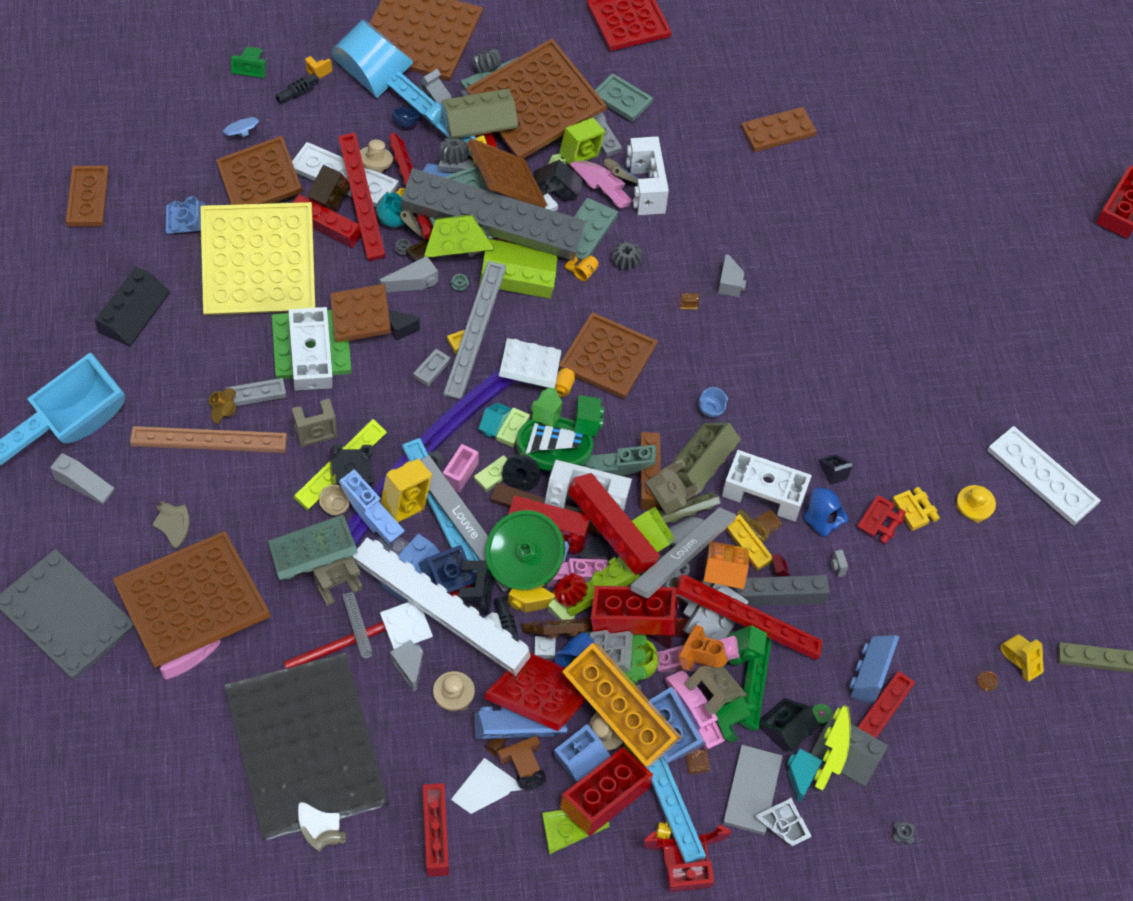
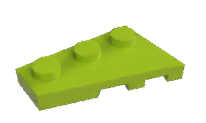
M562 810L542 813L549 854L589 836ZM607 822L604 826H602V827H601L599 830H597L595 833H597V832H599V831H602V830L608 828V827H609V822Z

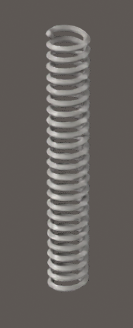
M352 592L343 593V600L362 657L368 658L372 656V654L369 655L372 649L356 598Z

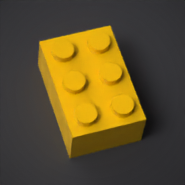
M418 458L414 461H408L402 467L392 469L386 474L380 504L397 523L425 509L432 473Z

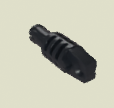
M314 73L289 84L287 89L275 95L277 102L282 104L291 98L296 99L311 91L319 83V77Z
M497 597L494 603L501 627L507 630L512 635V639L518 642V631L514 615L509 611L507 598L502 597L501 599V597Z

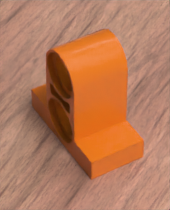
M698 625L694 626L679 655L682 669L688 671L691 670L694 662L719 668L723 667L728 661L724 644L719 640L707 638L703 627Z

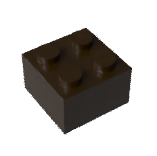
M323 164L306 196L310 200L336 212L341 207L343 197L348 194L350 184L341 172Z

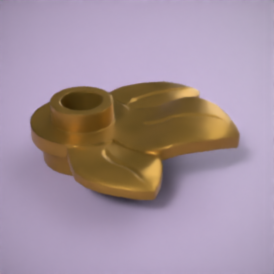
M227 388L223 392L214 391L210 395L209 404L212 407L211 418L214 423L219 424L223 416L231 417L235 414L236 404L233 399L236 391L234 389Z

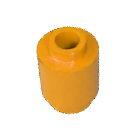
M563 368L557 373L555 389L559 397L568 396L575 381V374L570 369Z

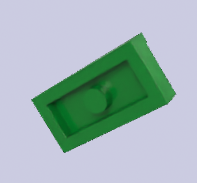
M246 47L241 56L232 55L231 73L265 78L266 60L259 59L263 49Z
M743 696L723 705L715 714L725 739L730 743L739 740L732 725L752 716L750 711L754 710V704L746 703Z

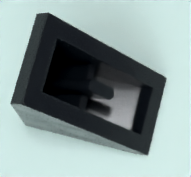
M389 310L391 334L396 341L420 330V317Z
M836 454L819 459V463L830 485L848 480L852 469V462Z
M600 533L578 555V559H603L609 562L608 541Z

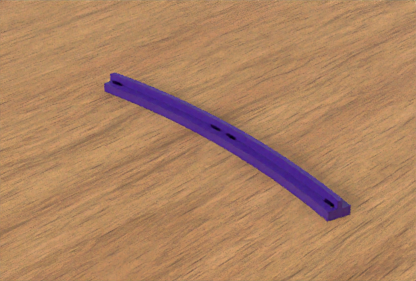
M498 369L466 394L420 437L424 447L430 443L426 448L427 454L436 451L467 420L517 380L500 377V369ZM405 453L390 470L398 469L408 462ZM386 474L373 489L380 498L382 497ZM356 511L347 525L357 548L370 528Z

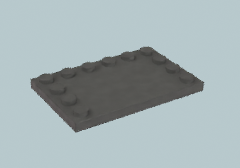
M56 549L0 593V611L72 681L77 679L135 629L132 620Z

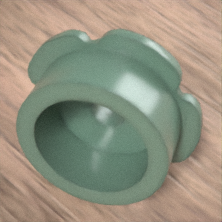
M456 274L451 280V286L455 290L463 291L469 285V281L465 275Z

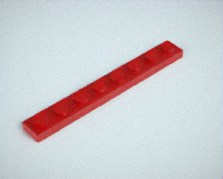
M356 133L338 136L368 261L384 258L386 255Z
M394 132L389 135L390 147L395 152L394 158L400 166L398 169L404 177L403 183L406 186L411 170L414 167L404 141ZM416 213L418 216L417 221L423 229L421 233L428 240L433 230L428 216Z
M684 574L679 576L676 594L745 627L752 625L766 632L767 637L815 660L821 656L822 640Z

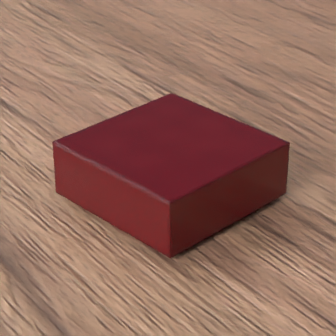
M780 554L773 555L772 559L776 573L780 577L790 576L786 560Z

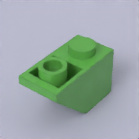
M548 387L546 390H543L539 399L535 400L531 407V411H533L532 419L551 427L561 417L563 403L555 388Z

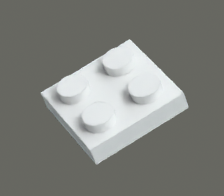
M411 602L380 612L393 650L409 640L416 644L433 637L424 612Z

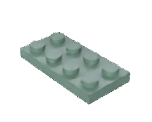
M586 198L574 216L586 221L576 252L578 262L593 254L618 216V211L590 198Z

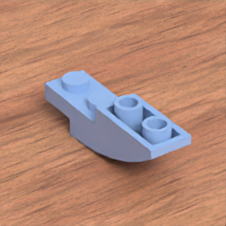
M355 469L339 481L352 506L373 533L377 531L388 545L404 533L405 530L380 504L379 500L381 498Z

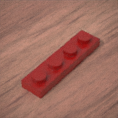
M898 671L857 728L877 738L913 688L915 681Z

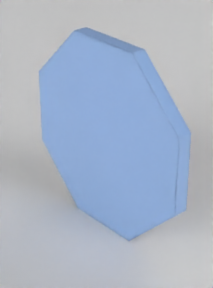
M254 117L241 119L228 125L223 130V133L228 136L235 134L242 135V137L248 136V130L254 128L259 120Z

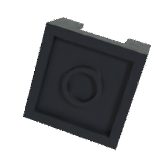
M333 445L329 451L331 485H340L339 481L355 469L371 487L375 482L374 473L370 475L369 458L373 454L372 445H362L360 449H342L343 445Z
M462 561V570H477V575H474L476 582L472 584L473 588L459 589V598L462 601H477L478 605H468L467 607L472 606L480 613L479 615H489L491 611L493 577L487 561Z

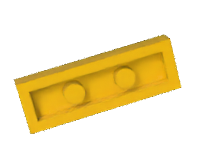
M740 514L736 516L735 521L725 529L737 546L749 548V561L756 571L773 562L772 555Z

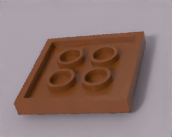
M385 284L330 293L336 343L391 333Z

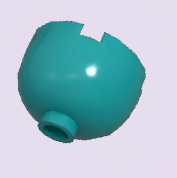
M386 192L376 205L379 221L391 228L401 227L405 224L400 217L402 212L400 203L403 197L396 192L391 194Z

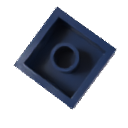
M462 545L427 557L418 563L422 573L429 576L433 584L442 585L448 594L476 582L472 570H462V561H468Z

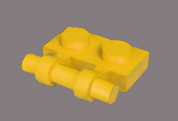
M920 487L913 490L914 496L908 490L892 498V502L898 511L899 509L906 511L903 519L911 531L927 525L930 521L928 517H931L933 522L940 519L937 514L938 510L934 505H931L928 495ZM918 503H921L925 509H922Z

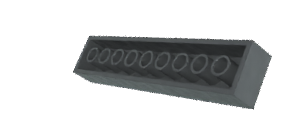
M414 168L411 170L401 203V209L434 219L472 214L477 220V224L482 227L487 235L573 261L586 222L579 218Z

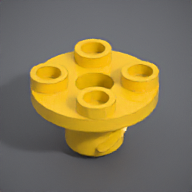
M971 485L960 491L956 507L965 517L979 523L988 519L993 514L996 508V500L993 494L985 487Z

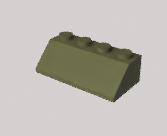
M509 89L442 100L441 116L452 139L518 128L515 102Z
M704 423L673 460L674 462L682 458L686 465L676 472L686 488L697 483L702 490L707 481L715 475V471L726 461L727 456L736 448L741 439L730 423Z

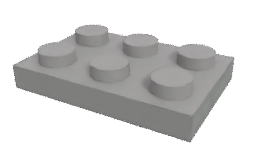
M712 583L710 586L745 604L749 602L725 585ZM698 605L683 631L690 635L694 626L698 625L703 627L707 638L720 640L727 637L736 622Z

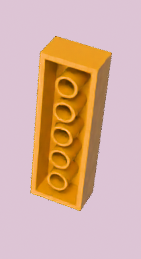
M598 643L590 644L562 671L646 767L656 763L682 738Z

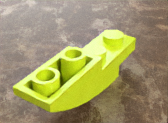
M843 705L842 709L837 708L833 716L836 722L833 728L828 727L824 736L827 739L825 745L833 749L832 751L827 750L823 758L826 764L823 770L818 769L814 778L817 781L815 787L824 790L832 772L838 775L841 774L847 759L851 740V719L849 707Z

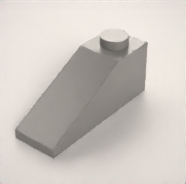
M426 256L381 278L380 284H385L386 292L423 290L434 286L438 282V270Z
M63 453L50 467L56 481L101 504H104L115 490L114 487L79 461Z

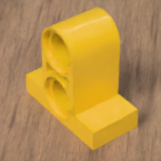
M1017 634L1000 645L1003 655L1022 669L1023 678L1029 682L1044 672L1042 643L1037 639L1029 642Z

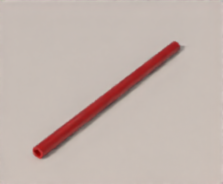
M459 590L450 593L449 595H451L452 597L453 595L459 597ZM383 621L365 628L368 638L386 631ZM352 633L284 661L286 671L357 643L355 635Z

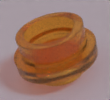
M984 671L979 675L978 684L983 690L992 691L998 686L999 681L994 672Z

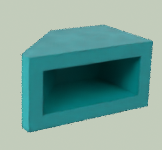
M498 402L487 407L479 429L484 431L483 433L487 436H497L512 408Z
M799 749L797 755L792 754L787 763L790 766L787 774L796 800L800 803L822 763V760L802 749Z

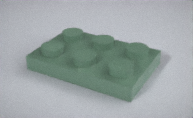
M613 73L595 90L608 108L631 122L653 103V97Z

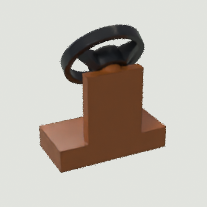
M537 735L498 751L500 765L510 761L514 762L518 772L516 778L517 785L523 790L536 789L546 781L545 772L539 768L533 752L540 749ZM524 777L522 784L519 783L520 779ZM537 779H541L539 782L533 785H527L528 783H532Z

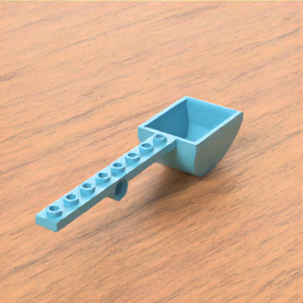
M362 19L333 47V59L376 98L388 87L392 88L446 137L451 138L441 116L442 106L438 102H434L402 74L413 64V61L371 24ZM468 136L458 139H463L467 143L471 138L475 139L476 137Z
M92 353L87 354L28 398L37 413L0 439V466L49 429L53 431L62 443H72L85 438L101 428L119 411L125 401V394Z

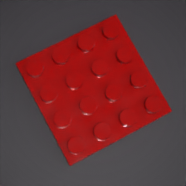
M587 0V7L609 51L671 37L672 31L656 0Z
M530 653V658L516 676L507 670L485 694L486 700L556 731H559L587 701L562 672L565 667Z

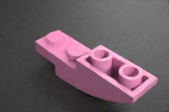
M581 160L571 163L574 171L584 178L589 187L593 189L601 187L602 192L608 195L617 207L624 208L632 204L633 200L622 190L625 183L611 171L588 161Z
M569 558L568 562L562 564L557 575L546 584V587H555L554 585L559 583V579L564 578L565 574L570 575L572 572L582 576L587 583L592 579L596 571L600 570L601 572L608 566V560Z
M735 636L719 640L724 644L728 660L739 658L738 641ZM684 645L657 652L659 672L688 671L682 669L679 659ZM694 662L690 671H695L701 666L708 665Z
M220 640L161 665L162 677L167 680L193 668L217 648L221 643Z
M681 670L666 677L665 681L668 687L676 689L707 743L703 746L706 751L723 743L725 738L716 723L718 720L715 714L710 715L705 709V705L708 703L707 699L697 686L694 690L688 688L685 683L690 677Z

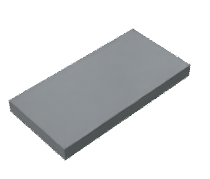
M741 745L723 822L724 825L765 835L767 826L757 820L755 815L771 808L782 755Z

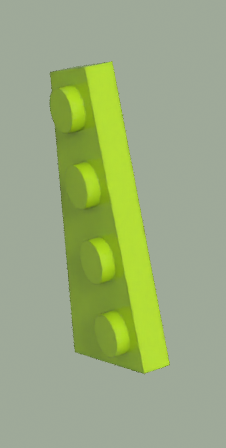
M620 556L617 559L613 557L605 569L601 572L598 570L593 574L592 579L586 583L589 588L586 591L587 596L583 597V602L579 601L577 606L567 607L568 613L574 616L592 606L595 586H628L641 577L640 574L635 575Z

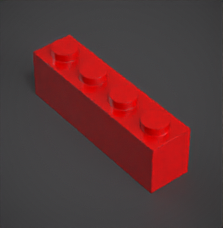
M300 194L296 197L293 203H312L314 230L353 249L362 236L359 224Z
M444 783L423 785L427 877L449 875Z

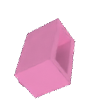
M461 444L443 471V475L455 491L461 492L479 464V452Z

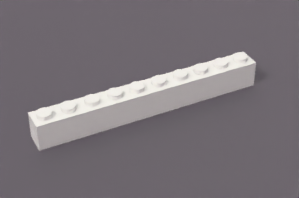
M369 538L365 539L357 549L358 553L352 556L358 566L513 675H517L530 658L529 647L520 640L518 642L515 641L507 630L498 629L491 619L487 617L484 619L479 616L480 613L475 608L465 606L458 596L453 595L452 597L446 593L447 590L442 585L433 584L429 576L425 573L419 574L416 572L415 567L409 562L403 563L400 561L396 553L383 549L384 546L379 541H372Z

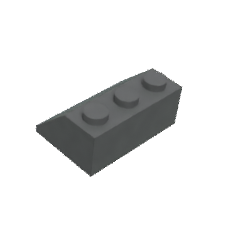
M834 714L831 716L811 752V755L822 760L823 764H826L823 758L827 750L832 751L833 749L825 745L827 739L824 736L828 727L833 728L836 722L833 719ZM851 724L849 752L841 774L865 788L883 758L888 745Z

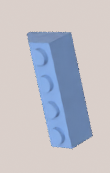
M482 707L480 711L474 713L475 739L526 738L536 735L537 737H557L567 732L566 724L559 731H556L504 707H501V711H493V707Z

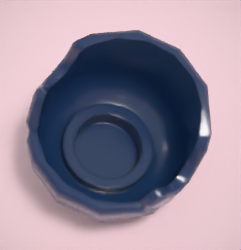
M401 106L393 111L392 117L397 126L410 129L417 124L420 113L413 107L405 109L404 106Z

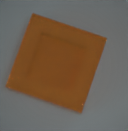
M681 293L680 309H698L700 293Z
M771 509L755 518V523L766 536L782 527L783 524Z
M707 750L694 751L685 756L689 775L710 772Z

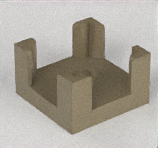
M330 399L320 401L324 414L308 418L304 417L301 406L292 408V414L296 423L294 428L300 447L338 438L336 418Z
M682 458L665 466L646 481L666 515L683 507L687 503L686 500L702 491L697 483L686 488L676 472L686 466Z
M352 557L335 560L330 565H321L313 570L316 589L326 607L335 602L329 589L347 581L353 593L362 590V584L357 577L361 573Z
M701 666L685 683L690 690H694L702 681L714 696L705 705V709L710 715L716 714L724 704L726 705L747 695L724 666L719 668Z

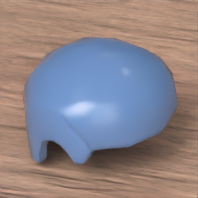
M709 387L703 391L699 398V409L708 417H719L726 409L728 397L723 390L717 387Z

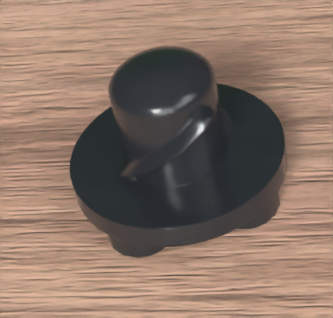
M516 454L506 460L502 470V477L511 487L526 492L538 484L541 478V470L533 458L523 454Z

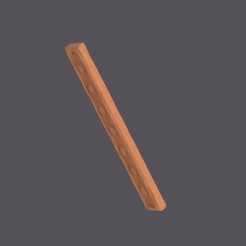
M133 426L130 444L131 446L286 453L287 433Z

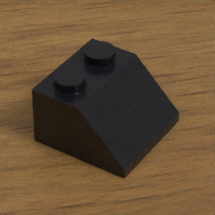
M787 698L781 700L759 722V728L778 747L789 751L796 749L804 739L812 735L814 730L820 726L810 706Z

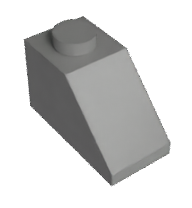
M725 255L718 293L740 297L741 290L745 291L746 280H743V270L730 255Z
M409 640L392 650L390 657L391 662L414 692L417 690L423 664L422 655L424 653L418 644L415 645L412 640Z

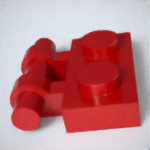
M877 495L857 525V528L873 538L880 532L882 537L879 541L886 544L895 535L894 531L897 526L901 525L904 521L903 517L906 511L899 509L897 514L894 513L892 510L895 504ZM887 518L891 519L892 521L888 527L883 526Z

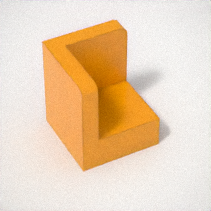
M311 56L305 59L306 71L310 75L315 73L320 79L332 72V61L329 58L318 62Z

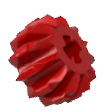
M572 572L570 575L565 574L564 578L559 579V583L554 585L555 590L553 593L560 604L570 608L572 605L577 606L579 601L583 602L582 598L587 596L586 591L589 588L582 576Z

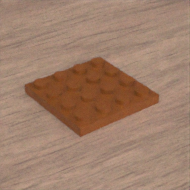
M283 136L216 159L231 205L272 204L303 192Z
M473 138L468 141L470 152L474 156L489 190L542 208L547 206L525 159L518 158L515 155Z
M592 312L559 364L558 370L561 371L563 368L570 369L574 372V377L626 399L657 347L658 341Z

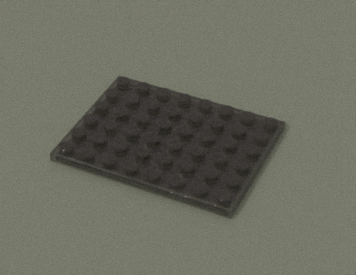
M346 653L224 685L263 841L300 831L298 812L299 804L302 802L324 813H339V819L389 805Z

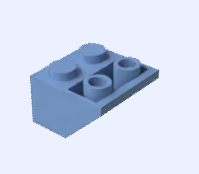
M588 724L554 750L556 760L576 783L611 757L602 741Z

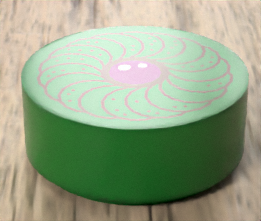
M817 704L812 709L819 725H827L832 716L831 709L825 704Z

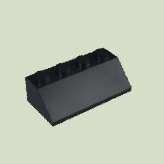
M135 267L95 319L98 333L131 347L169 296L170 291L154 275Z

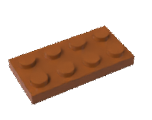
M804 107L743 122L740 127L753 152L810 138L817 134V130Z
M72 166L66 215L67 226H104L109 179L108 166Z

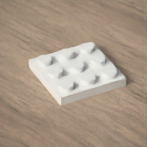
M507 338L499 376L555 388L561 350Z

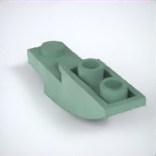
M656 446L620 448L618 453L591 455L583 467L619 476L636 473L655 464Z

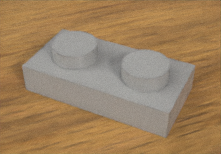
M435 349L413 373V378L429 387L450 364L451 358Z

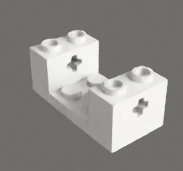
M631 138L630 146H627V155L629 157H626V167H629L631 174L649 173L648 179H638L637 186L634 187L636 198H633V208L637 209L638 215L665 214L669 190L659 138Z
M327 307L289 309L294 391L332 388ZM313 341L316 346L314 348H307L305 343Z
M737 450L725 482L722 497L741 502L744 492L765 498L780 504L777 516L796 522L812 475ZM770 477L773 479V482L767 483L763 478Z
M556 460L549 479L545 504L564 509L567 499L574 500L568 493L573 478L592 473L624 511L632 479Z

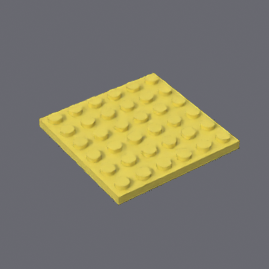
M311 202L201 206L204 315L289 312V309L315 308Z

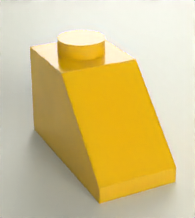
M542 587L530 591L512 589L508 594V603L515 610H521L526 613L548 608V605L555 599L556 595Z

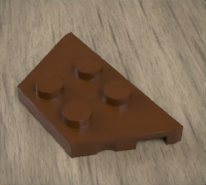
M591 617L521 623L523 632L547 635L548 638L560 637L561 633H568V636H577L580 632L592 629Z

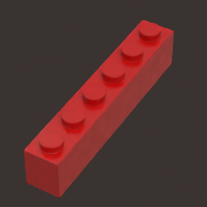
M592 473L573 478L568 493L614 548L616 553H618L635 575L649 570L658 561L659 553Z

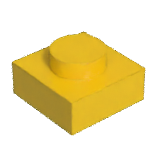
M465 330L447 336V341L454 354L458 352Z

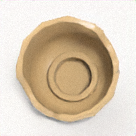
M329 485L319 495L320 506L331 516L344 514L351 505L340 485Z

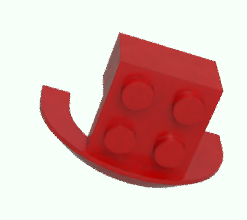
M717 825L716 829L712 832L699 835L698 838L706 857L693 863H684L675 839L656 837L657 832H652L644 840L643 845L645 848L663 850L668 892L712 888L714 884L712 863L708 859L707 845L727 839L731 835V830L723 825Z

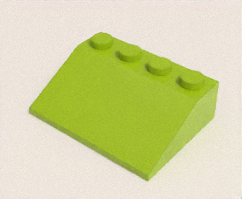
M489 239L494 244V250H485L479 285L481 284L487 263L491 261L506 265L499 289L551 299L556 275V255L519 244Z

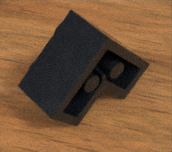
M560 159L534 170L533 177L543 196L553 191L565 201L579 196L583 180Z

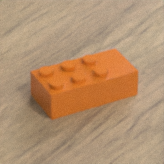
M711 541L705 562L704 582L744 589L749 567V548Z

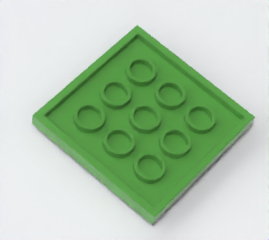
M327 310L332 375L352 374L349 341L336 343L332 310ZM289 313L272 314L276 379H293ZM308 341L305 343V346L307 348H314L316 344L313 341Z

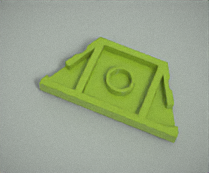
M472 214L438 218L435 220L425 257L494 250V244L489 241L484 230L477 224V220Z

